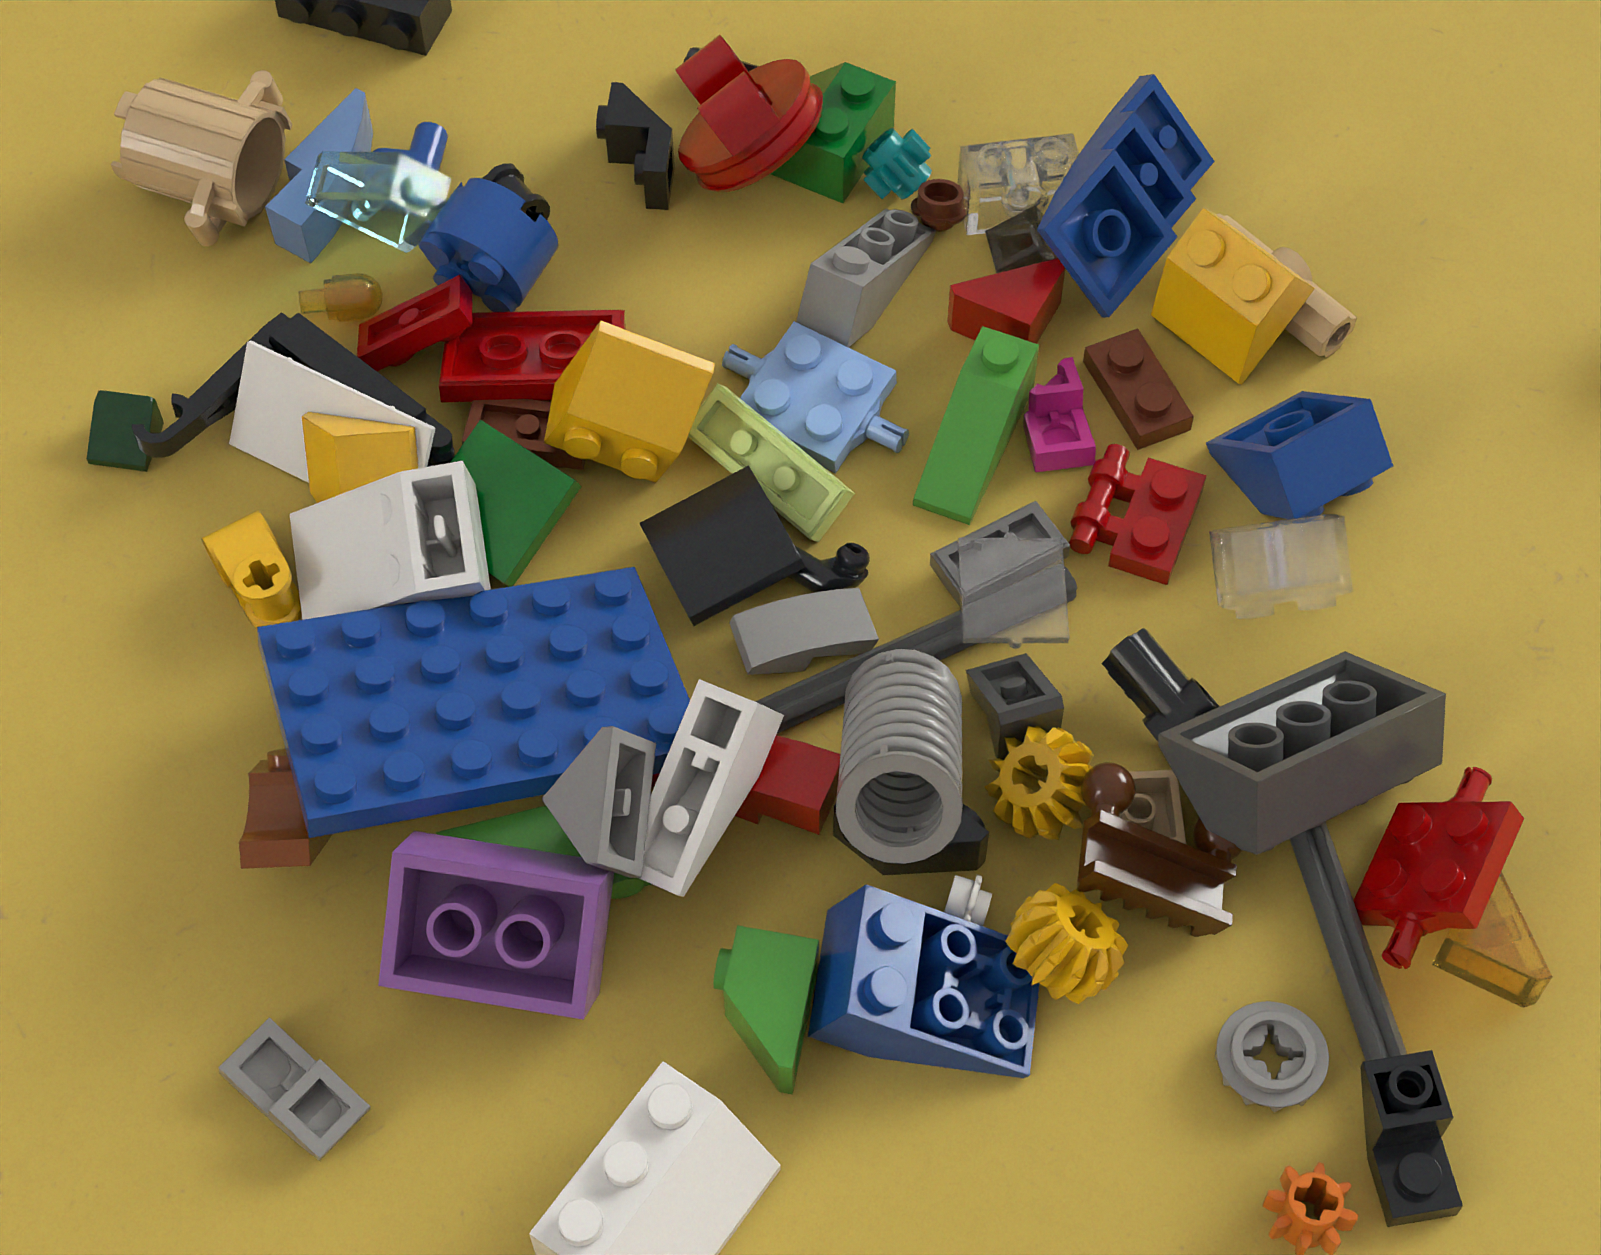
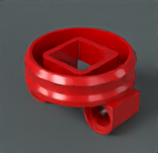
M718 35L675 69L681 80L700 104L697 107L699 110L698 114L691 121L681 138L678 156L687 170L696 173L698 184L707 190L716 192L735 191L768 176L788 161L804 145L815 130L822 114V91L817 85L810 83V75L799 61L781 59L748 71L721 35Z

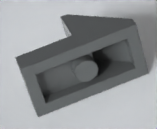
M1027 653L966 670L970 693L987 715L994 753L997 759L1005 760L1009 754L1005 738L1015 737L1024 742L1028 726H1038L1046 732H1049L1053 727L1061 728L1064 712L1062 695Z

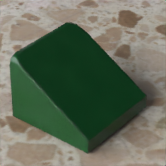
M104 390L98 391L92 413L86 458L88 464L147 472L152 457L139 449L132 430V424H144L148 432L160 433L164 421L156 400L143 395Z

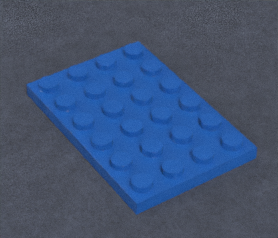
M635 567L478 592L474 596L425 600L257 627L258 646L309 838L545 795L602 727L614 726L656 743L653 774H658L661 772L690 702Z

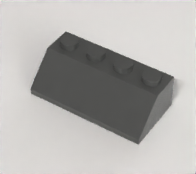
M1344 651L1159 733L1158 746L1206 830L1234 843L1243 851L1257 855L1269 851L1276 845L1308 829L1316 828L1323 822L1355 806L1363 805L1368 800L1400 784L1410 782L1414 777L1441 765L1443 759L1446 693Z

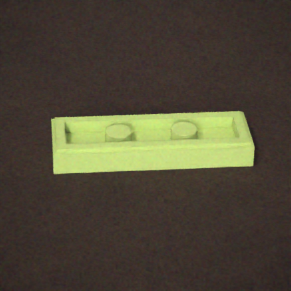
M717 383L699 408L688 437L732 474L749 465L774 510L810 540L819 542L855 493L727 387Z

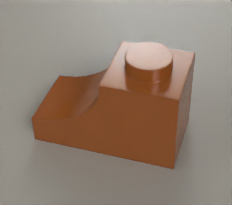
M286 749L269 751L267 753V760H260L248 773V812L244 832L239 841L241 869L311 866L332 834L313 838L308 837Z

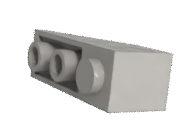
M884 209L810 264L796 322L849 348L873 328L932 243L936 230L919 223L917 217L909 212Z

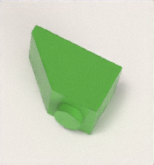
M737 925L732 949L721 948L719 951L713 988L723 990L725 1016L777 1090L782 1093L793 1094L817 979L819 940Z

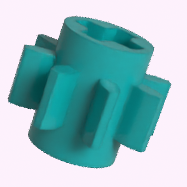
M890 128L875 139L864 152L862 159L869 167L863 172L866 175L863 180L881 199L892 190L903 200L916 192L919 186L926 182L931 175L932 169L925 163L931 157V154L928 152L931 148L914 129L908 131L902 138L894 128Z

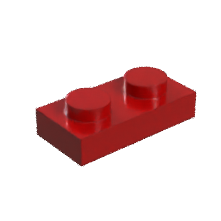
M458 275L359 324L357 357L378 372L388 366L397 367L406 363L416 352L439 341L448 342L457 338L467 327L472 325V290L461 275Z

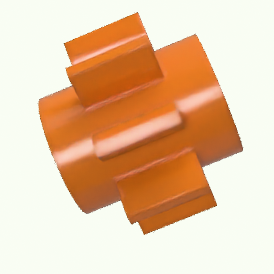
M1318 1162L1313 1172L1300 1176L1290 1165L1285 1167L1280 1177L1281 1187L1285 1192L1277 1189L1268 1190L1262 1205L1267 1210L1278 1213L1277 1220L1268 1234L1269 1237L1277 1239L1283 1236L1289 1243L1295 1246L1296 1255H1304L1308 1248L1321 1245L1323 1250L1329 1255L1335 1254L1341 1244L1340 1236L1335 1229L1351 1231L1358 1220V1214L1343 1208L1344 1199L1352 1185L1350 1182L1337 1184L1331 1177L1325 1175L1324 1163ZM1302 1201L1315 1205L1314 1216L1319 1218L1318 1220L1305 1216L1306 1205Z

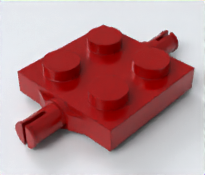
M1467 767L1464 770L1462 780L1454 797L1448 801L1398 803L1353 901L1362 925L1391 926L1394 928L1389 942L1382 952V958L1386 963L1395 968L1401 969L1403 966L1404 969H1408L1411 966V961L1419 942L1427 933L1437 932L1446 928L1477 929L1514 844L1524 817L1511 801L1482 802L1488 787L1492 783V777L1481 768L1473 767L1471 769Z

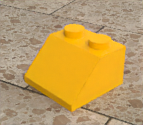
M1203 208L1166 258L1151 316L1234 381L1242 385L1315 288L1227 221Z
M600 321L554 384L544 443L565 450L575 458L590 459L621 470L629 477L646 479L656 483L682 452L712 378L715 363Z

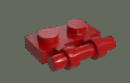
M1110 444L1107 446L1103 458L1095 461L1088 477V484L1091 488L1085 502L1077 505L1070 521L1073 528V533L1069 540L1070 548L1079 554H1089L1096 541L1111 545L1113 548L1110 553L1108 567L1168 585L1202 495L1207 475L1148 457L1142 474L1139 476L1128 472L1125 468L1130 456L1128 449L1119 444ZM1113 498L1130 503L1124 519L1113 516L1108 511Z

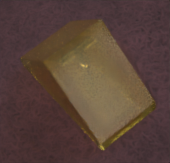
M1502 871L1477 929L1448 928L1432 963L1433 966L1520 1007L1536 1004L1552 978V974Z

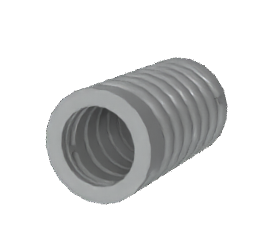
M895 649L878 653L864 661L852 674L845 691L836 816L842 833L852 846L866 856L887 863L906 864L925 860L940 852L954 838L961 824L963 806L962 695L958 681L952 672L934 656L917 650Z

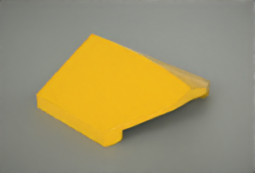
M312 412L302 415L310 494L317 503L397 472L418 469L415 427Z

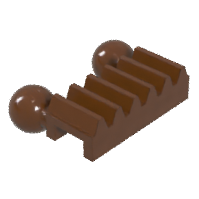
M1112 762L1100 763L1089 769L1082 780L1081 795L1086 806L1092 811V815L1084 820L1077 891L1101 890L1100 900L1106 902L1121 898L1123 899V909L1128 911L1144 907L1146 908L1145 917L1148 919L1167 916L1169 917L1168 926L1171 928L1190 925V935L1194 937L1209 934L1215 935L1232 926L1233 914L1222 910L1224 883L1236 876L1237 865L1232 863V859L1237 857L1243 850L1239 849L1234 843L1206 830L1200 818L1197 820L1193 831L1196 848L1120 818L1119 814L1130 807L1135 797L1136 788L1132 775L1123 766Z

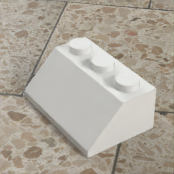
M662 1061L529 1233L535 1255H718L781 1170V1165L720 1099Z

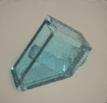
M322 151L317 156L305 204L408 253L420 243L423 234L446 203L451 178L401 152Z

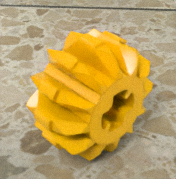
M1028 726L1024 742L1015 737L1005 738L1006 747L1009 752L1005 760L1000 758L989 760L992 769L1000 773L999 777L984 786L989 796L998 800L993 809L998 819L1007 824L1012 823L1014 831L1026 838H1035L1039 833V835L1048 840H1059L1063 823L1072 829L1083 828L1078 811L1082 806L1087 807L1081 795V784L1085 774L1093 767L1089 765L1094 756L1091 749L1080 741L1074 742L1073 735L1059 727H1053L1049 732H1046L1038 726Z
M1054 883L1046 891L1039 889L1033 897H1028L1015 912L1017 916L1010 923L1011 932L1005 940L1010 949L1017 953L1013 964L1018 968L1027 970L1032 976L1031 985L1040 983L1048 989L1050 996L1054 1000L1065 995L1070 1001L1078 1005L1087 997H1095L1101 989L1106 990L1119 975L1118 970L1124 964L1122 956L1129 945L1117 933L1120 925L1118 920L1107 917L1101 910L1102 902L1094 904L1086 898L1084 892L1077 891V888L1069 892L1058 883Z

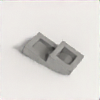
M859 588L821 591L774 601L735 614L729 622L747 675L802 672L806 670L813 657L862 654L873 649L879 640Z
M270 1017L218 1067L219 1074L238 1092L319 1161L351 1130L371 1107L321 1059L316 1062Z

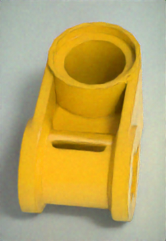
M259 510L201 538L222 581L227 588H231L250 623L256 629L261 626L298 621L302 612L299 591L291 579L292 575L289 565Z

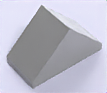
M614 726L602 727L543 796L542 800L586 864L629 878H641L656 743Z

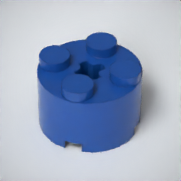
M470 178L464 187L461 182L450 195L423 234L419 248L437 270L433 276V280L437 285L461 275L472 290V294L481 297L485 306L492 312H514L521 305L558 249V238L550 223L541 214L534 222L520 210L526 201L519 195L495 182L482 178Z

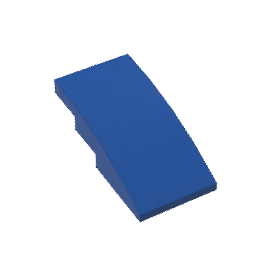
M1154 74L1139 76L1106 116L1072 164L1056 190L1037 228L1039 234L1102 318L1110 317L1176 240L1177 235L1172 230V227L1196 200V197L1191 192L1192 187L1215 162Z

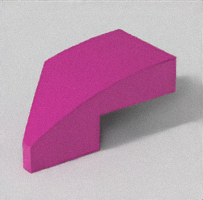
M1073 357L1064 358L1058 363L1057 374L1045 386L1037 384L1029 391L1028 411L1024 414L1023 428L1035 472L1091 466L1095 463L1096 445L1083 410L1084 389Z

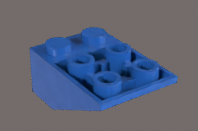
M866 884L827 910L808 1037L871 1058L1026 1078L1030 1076L1040 983L1031 985L1032 976L1028 971L1018 968L1013 964L1017 953L1011 950L1005 940L1008 935Z

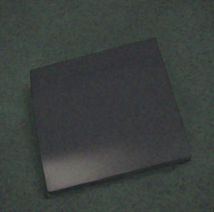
M749 465L639 523L693 626L805 568L802 558Z

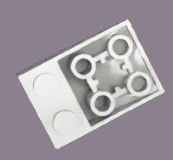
M463 461L397 472L290 513L302 620L425 600L474 596L481 591L491 590L476 484Z

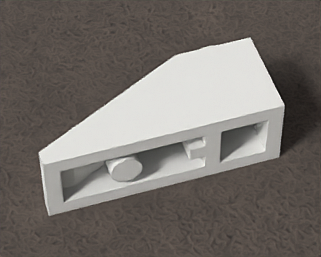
M698 680L650 796L642 877L639 879L678 896H685L759 778L784 717L783 714L708 682Z

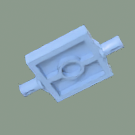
M795 321L791 324L775 349L766 354L762 359L738 348L735 344H732L729 347V352L726 351L722 360L723 368L750 379L749 386L740 399L825 469L835 474L849 453L867 438L894 450L895 453H899L902 450V446L905 445L908 439V429L880 417L882 404L897 384L896 370Z

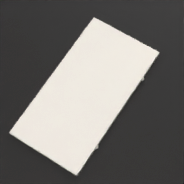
M253 341L247 342L230 445L309 483L302 415L312 412L415 427L418 468L427 467L435 427L395 409L394 406H388L295 362L291 357L287 358Z

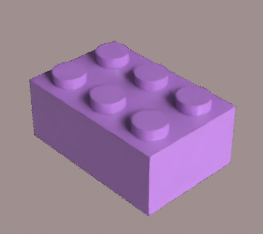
M413 831L392 852L378 986L584 1020L600 993L614 872L586 864L582 857Z

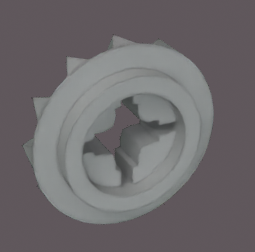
M1271 1001L1252 1003L1235 1011L1220 1030L1214 1058L1218 1061L1222 1072L1224 1086H1231L1240 1094L1245 1105L1256 1103L1267 1106L1274 1113L1284 1107L1296 1104L1303 1106L1322 1086L1329 1066L1327 1043L1315 1022L1306 1014L1290 1005ZM1268 1033L1270 1034L1271 1044L1275 1045L1277 1055L1288 1056L1289 1060L1282 1062L1275 1079H1271V1073L1267 1072V1066L1264 1061L1253 1059V1056L1260 1054Z

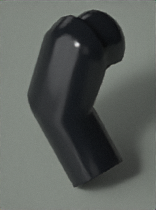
M846 543L837 549L836 557L819 560L795 546L805 568L788 577L814 593L856 588L868 576L866 567L869 565L870 556L864 547L855 543Z

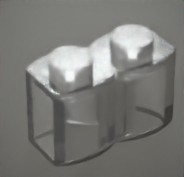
M1324 514L1209 531L1218 606L1228 610L1235 609L1237 619L1271 616L1275 614L1274 604L1296 600L1299 610L1329 608L1336 606V595L1353 592L1345 516Z

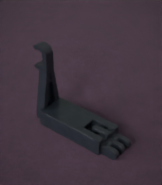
M281 312L249 340L287 358L291 357L295 362L388 406H394L395 409L435 427L427 467L450 463L454 458L455 452L451 432L428 415L425 407L299 312L292 318L287 317ZM247 343L192 396L187 398L183 395L172 393L171 404L175 417L179 419L163 432L150 433L145 429L144 424H132L137 445L143 453L156 458L173 455L210 425L235 410Z

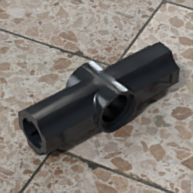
M1145 628L1124 638L1110 651L1108 657L1101 663L1111 678L1123 689L1125 695L1145 715L1142 721L1157 741L1159 733L1220 707L1193 677L1190 680Z

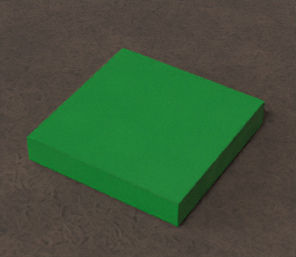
M479 420L450 463L463 461L476 484L488 574L506 586L511 587L519 579L582 486L567 474L484 421Z

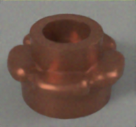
M932 179L919 186L918 198L912 200L911 210L915 216H921L923 225L942 231L952 228L955 224L965 219L967 203L964 200V191L960 185L950 180Z

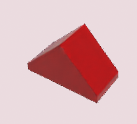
M1056 258L950 285L947 322L951 331L976 340L982 326L1037 344L1061 304L1065 267Z

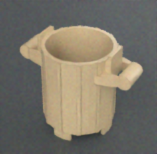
M260 70L255 72L251 76L250 84L238 100L159 77V79H153L151 82L146 83L138 94L125 91L114 112L115 117L125 120L121 132L120 162L112 161L111 167L120 179L127 180L139 188L192 203L191 209L185 214V223L200 245L211 246L217 242L219 232L227 221L245 227L246 220L255 217L263 211V208L275 192L284 165L286 141L284 130H291L293 124L284 107H281L283 96L268 71Z

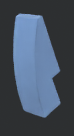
M355 88L284 159L290 182L265 206L275 244L309 263L314 261L334 237L349 214L364 181L371 155L373 128L365 92Z

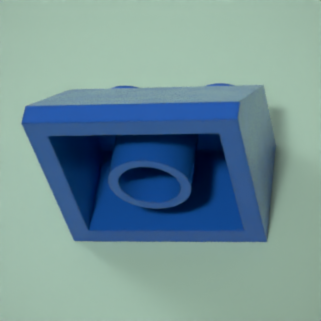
M1301 391L1206 442L1211 456L1261 514L1288 519L1291 523H1301L1319 516L1325 510L1324 504L1339 496H1349L1368 489L1373 484V477L1393 467L1372 401L1366 398Z

